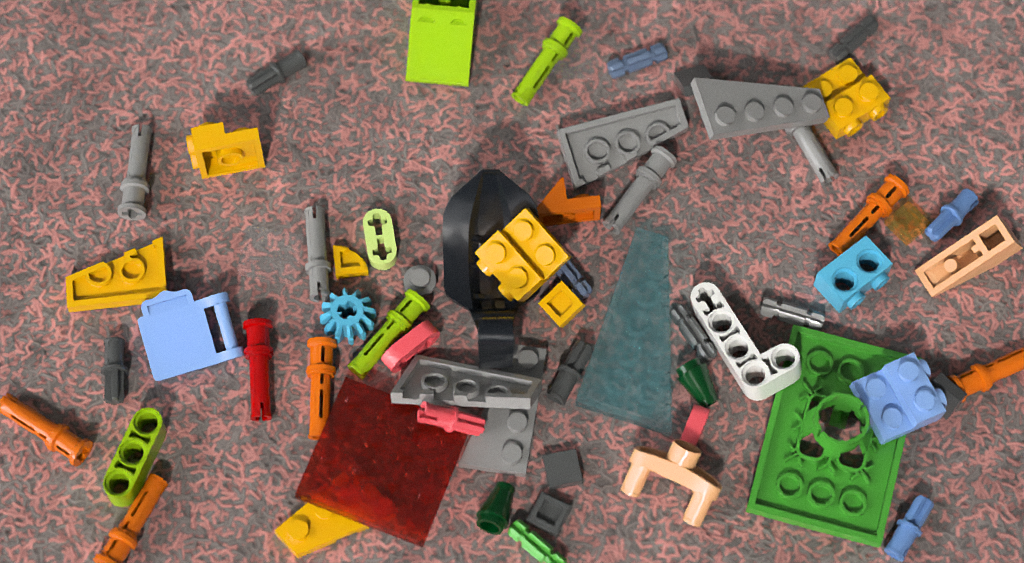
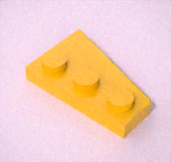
M163 236L153 240L152 244L139 250L134 248L126 251L124 256L108 263L100 262L65 277L68 311L78 312L141 305L145 300L155 298L160 292L168 291Z
M352 464L274 531L297 558H300L331 545L336 540L355 532L364 531L381 521L395 518L398 516V512Z

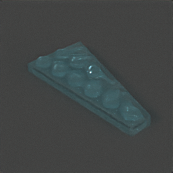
M637 227L581 384L575 406L672 436L668 237Z

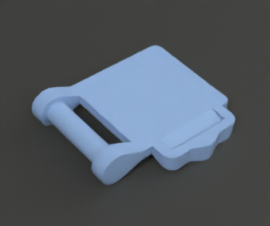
M182 289L177 292L162 291L155 298L145 300L142 303L141 310L143 316L138 318V325L155 381H162L244 356V348L238 345L227 302H230L227 292L217 293L194 301L193 295L188 289ZM213 306L226 348L225 351L220 353L216 352L204 310Z

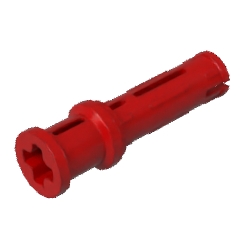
M252 318L243 322V330L246 331L247 347L244 349V356L249 361L250 419L252 421H259L261 409L262 421L272 419L269 360L274 355V349L270 346L269 331L273 328V323L270 319Z

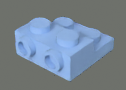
M914 352L885 364L881 370L855 380L849 386L854 396L859 398L864 403V406H866L870 415L869 423L881 445L940 420L946 412L947 399L944 392L940 388L934 389L928 378L931 376V372L927 362L922 358L918 360Z

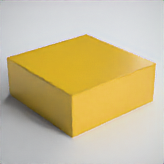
M562 280L538 303L561 328L566 326L586 306Z

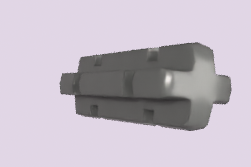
M871 15L865 16L860 21V25H855L840 39V43H835L829 49L828 57L835 64L842 63L847 58V54L851 55L867 40V36H872L878 30V21Z
M677 305L670 311V318L675 325L679 324V331L693 350H697L696 355L700 358L701 362L709 363L717 357L718 352L712 342L708 343L707 335L695 318H690L691 313L686 305Z

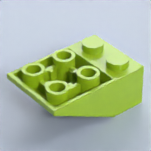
M412 0L406 68L407 82L469 87L478 0Z

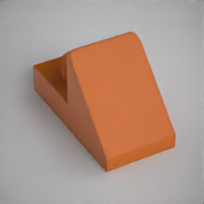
M561 177L537 206L539 220L544 226L600 220V195L579 194L567 199L564 177Z

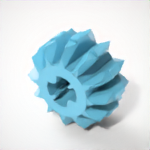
M345 287L342 289V296L340 297L331 292L329 295L331 302H323L321 305L324 313L320 315V323L325 325V334L327 336L335 334L334 338L338 344L344 337H347L348 343L352 346L354 344V336L356 335L365 341L367 338L365 330L373 331L375 328L372 319L376 317V309L371 307L372 300L370 297L361 298L362 295L359 289L352 295H349Z

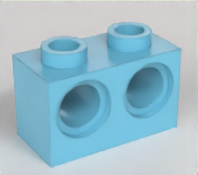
M866 235L817 273L813 285L839 313L847 307L853 310L863 302L866 292L872 288L877 291L889 281L890 277L888 274L893 263ZM868 264L874 271H865L860 265ZM836 283H845L850 289L841 290L836 286Z

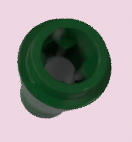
M699 357L688 361L676 369L679 376L677 380L699 405L707 408L720 400L716 394L707 365L702 363Z
M503 481L497 482L493 491L476 513L478 518L476 524L484 532L499 535L503 532V529L508 528L512 499L515 488L511 484Z

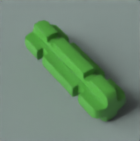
M517 519L509 527L508 535L516 542L521 541V546L540 563H567V559L558 551L555 553L553 547L534 530L529 531V526L521 519Z

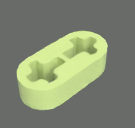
M372 209L363 218L368 260L374 268L387 270L393 267L397 261L393 223L387 211ZM375 219H380L382 235H376L375 227L372 226ZM384 243L385 251L388 253L387 259L380 260L379 255H377L379 252L378 244Z

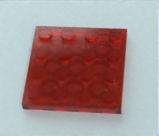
M346 377L294 498L423 548L468 434L454 430L448 433L442 427L419 423L417 420L418 410H425V408H421L417 404L391 403V394Z

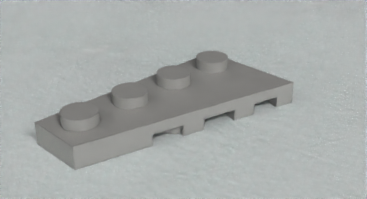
M696 77L690 83L710 140L825 123L830 117L820 89Z
M680 98L557 129L556 134L574 191L576 192L650 152L654 146H661L688 130L689 126Z
M514 344L513 368H502V371L542 379L547 349ZM539 396L531 409L484 407L481 417L485 419V430L479 436L471 435L459 461V467L526 478Z
M416 354L390 392L391 403L421 405L423 401H427L440 406L531 409L542 391V379L494 369H479V366Z

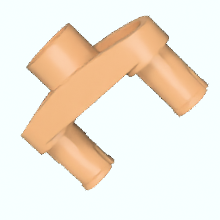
M674 439L668 452L646 446H636L629 459L631 465L621 486V491L632 497H639L649 473H658L692 489L694 493L685 511L683 520L693 526L700 527L712 501L717 500L722 486L713 476L697 466L702 453L698 447L689 442Z

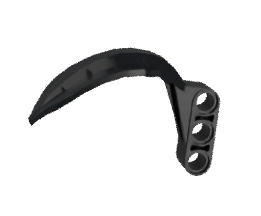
M498 169L480 170L450 198L443 214L444 291L451 301L469 311L477 328L479 369L513 368V323L516 314L521 307L536 298L541 289L540 287L525 302H517L516 299L509 301L499 291L498 286L501 282L495 275L487 276L476 264L480 258L475 252L496 231L503 230L523 209L529 208L539 219L536 205L531 196Z

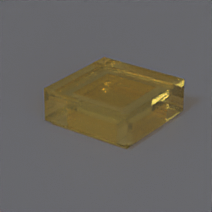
M909 201L884 222L906 246L925 232V228L931 223Z

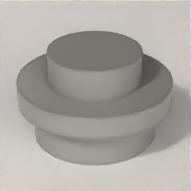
M413 266L404 275V287L406 290H414L422 297L427 296L436 287V275L427 266Z

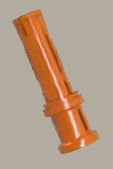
M888 174L884 178V184L875 193L872 192L867 196L866 205L828 244L830 250L837 256H840L865 236L880 218L888 217L892 213V207L901 198H906L910 193L904 181L893 174ZM863 221L864 224L850 237L851 232Z
M312 337L307 340V347L310 348V365L306 367V374L311 379L308 438L310 440H329L331 379L336 375V367L333 366V349L337 347V340L330 337Z
M1024 347L984 365L975 363L970 366V370L957 376L951 374L947 378L967 394L966 397L979 391L987 392L993 383L1024 369Z
M7 393L6 396L4 395L0 399L1 414L45 441L47 449L51 452L58 451L70 459L69 462L74 467L81 465L90 454L93 442L88 438L82 439L71 432L67 424L52 422L10 393Z
M153 473L148 475L145 484L133 501L124 519L118 527L110 530L108 533L110 538L102 552L94 556L93 560L95 563H123L129 552L136 549L138 546V539L136 537L161 495L169 484H167L166 480Z

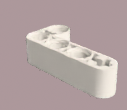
M703 282L693 288L690 298L696 318L740 388L749 399L754 401L766 399L795 383L800 378L802 365L800 354L795 346L782 343L760 354L724 296L714 284ZM706 301L710 305L713 304L714 310L711 313ZM722 325L731 326L728 330L723 332L716 330L719 326ZM737 351L747 352L745 356L740 358L732 356ZM785 360L793 362V364L787 368H782L778 366L779 363ZM753 377L764 378L761 383H749V380Z

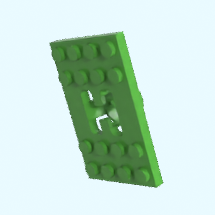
M793 324L788 344L798 349L802 374L795 383L775 393L746 512L880 548L906 435L881 445L869 423L870 415L866 406H864V403L859 398L854 396L849 386L853 381L879 371L885 364L908 354ZM783 361L782 368L790 367L793 362ZM812 401L820 402L818 406L809 410ZM831 406L832 413L829 425L845 429L849 414L854 411L855 416L862 424L860 427V432L862 433L848 441L836 440L828 436L824 431L821 432L822 428L819 423L821 416L819 413ZM813 433L815 440L823 447L822 455L818 458L804 455L799 450L801 439ZM857 446H860L863 454L860 468H852L840 463L839 457L841 453L852 451Z

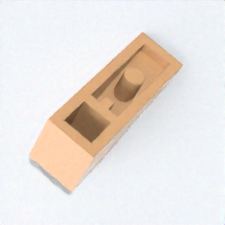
M996 215L915 269V272L933 298L994 268L1023 249L1008 224Z

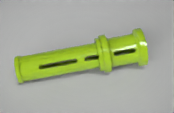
M563 16L559 17L556 29L549 38H545L542 42L543 50L511 94L515 101L528 107L555 64L559 60L566 58L568 55L567 49L574 39L580 37L583 33L582 29L572 20Z
M406 290L404 293L405 298L394 310L391 309L386 313L387 321L347 365L348 369L363 380L386 350L393 345L401 334H406L412 330L411 325L421 313L427 312L430 309L428 302L414 290Z

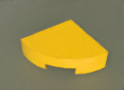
M333 245L336 279L369 276L368 267L363 258L346 246Z

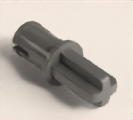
M295 49L294 52L276 63L271 61L268 63V68L246 81L248 90L254 96H258L279 82L281 85L284 84L287 77L307 67L304 56L298 49Z
M119 337L104 339V366L101 368V374L104 375V400L111 405L123 403L125 400V375L128 373V368L124 366L125 340Z
M581 340L575 343L565 363L558 366L559 373L546 393L548 399L559 405L566 404V400L576 382L582 380L581 373L593 353L591 345Z

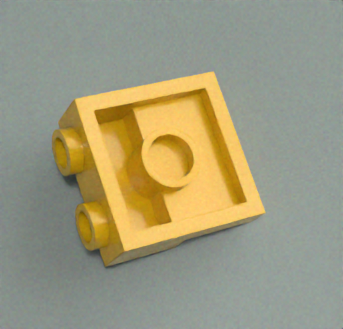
M851 57L802 86L820 89L830 116L823 124L836 140L845 134L848 137L856 134L862 128L863 123L870 119L876 121L883 117L888 111L887 107L891 99L872 74L866 77Z
M206 122L198 127L191 128L192 135L186 136L193 169H200L202 179L265 167L258 127L251 129L242 127L235 129L233 132L225 133L223 122Z
M529 208L523 209L503 230L496 231L475 252L480 258L476 264L481 271L489 277L494 274L501 282L498 286L499 291L509 301L516 299L517 302H525L572 257Z

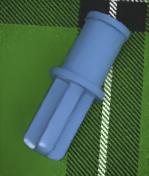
M965 188L952 202L943 205L940 209L941 214L925 228V234L930 240L937 242L953 226H960L964 216L978 205L977 195L970 189Z
M923 495L915 497L903 520L898 519L896 523L898 527L884 549L887 555L897 561H904L916 537L922 535L920 529L934 506L930 499Z

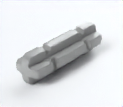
M771 297L763 299L760 308L761 315L769 318L777 316L779 321L802 327L804 324L809 329L821 331L825 321L824 313L815 310L810 313L807 312L808 308L784 301L780 304L777 303V299Z

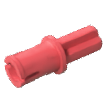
M423 401L420 406L425 408V410H418L417 420L419 423L442 427L448 433L454 430L479 436L485 430V419L483 417L459 411L456 406L447 408Z

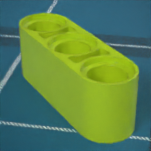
M142 408L135 413L104 476L103 488L111 503L117 507H126L133 503L142 489L165 440L166 426L161 414L154 408ZM147 423L157 424V427L152 432L142 431V428ZM139 452L143 454V457L138 462L131 463L127 461L133 453ZM123 482L129 484L123 493L113 492L117 484Z

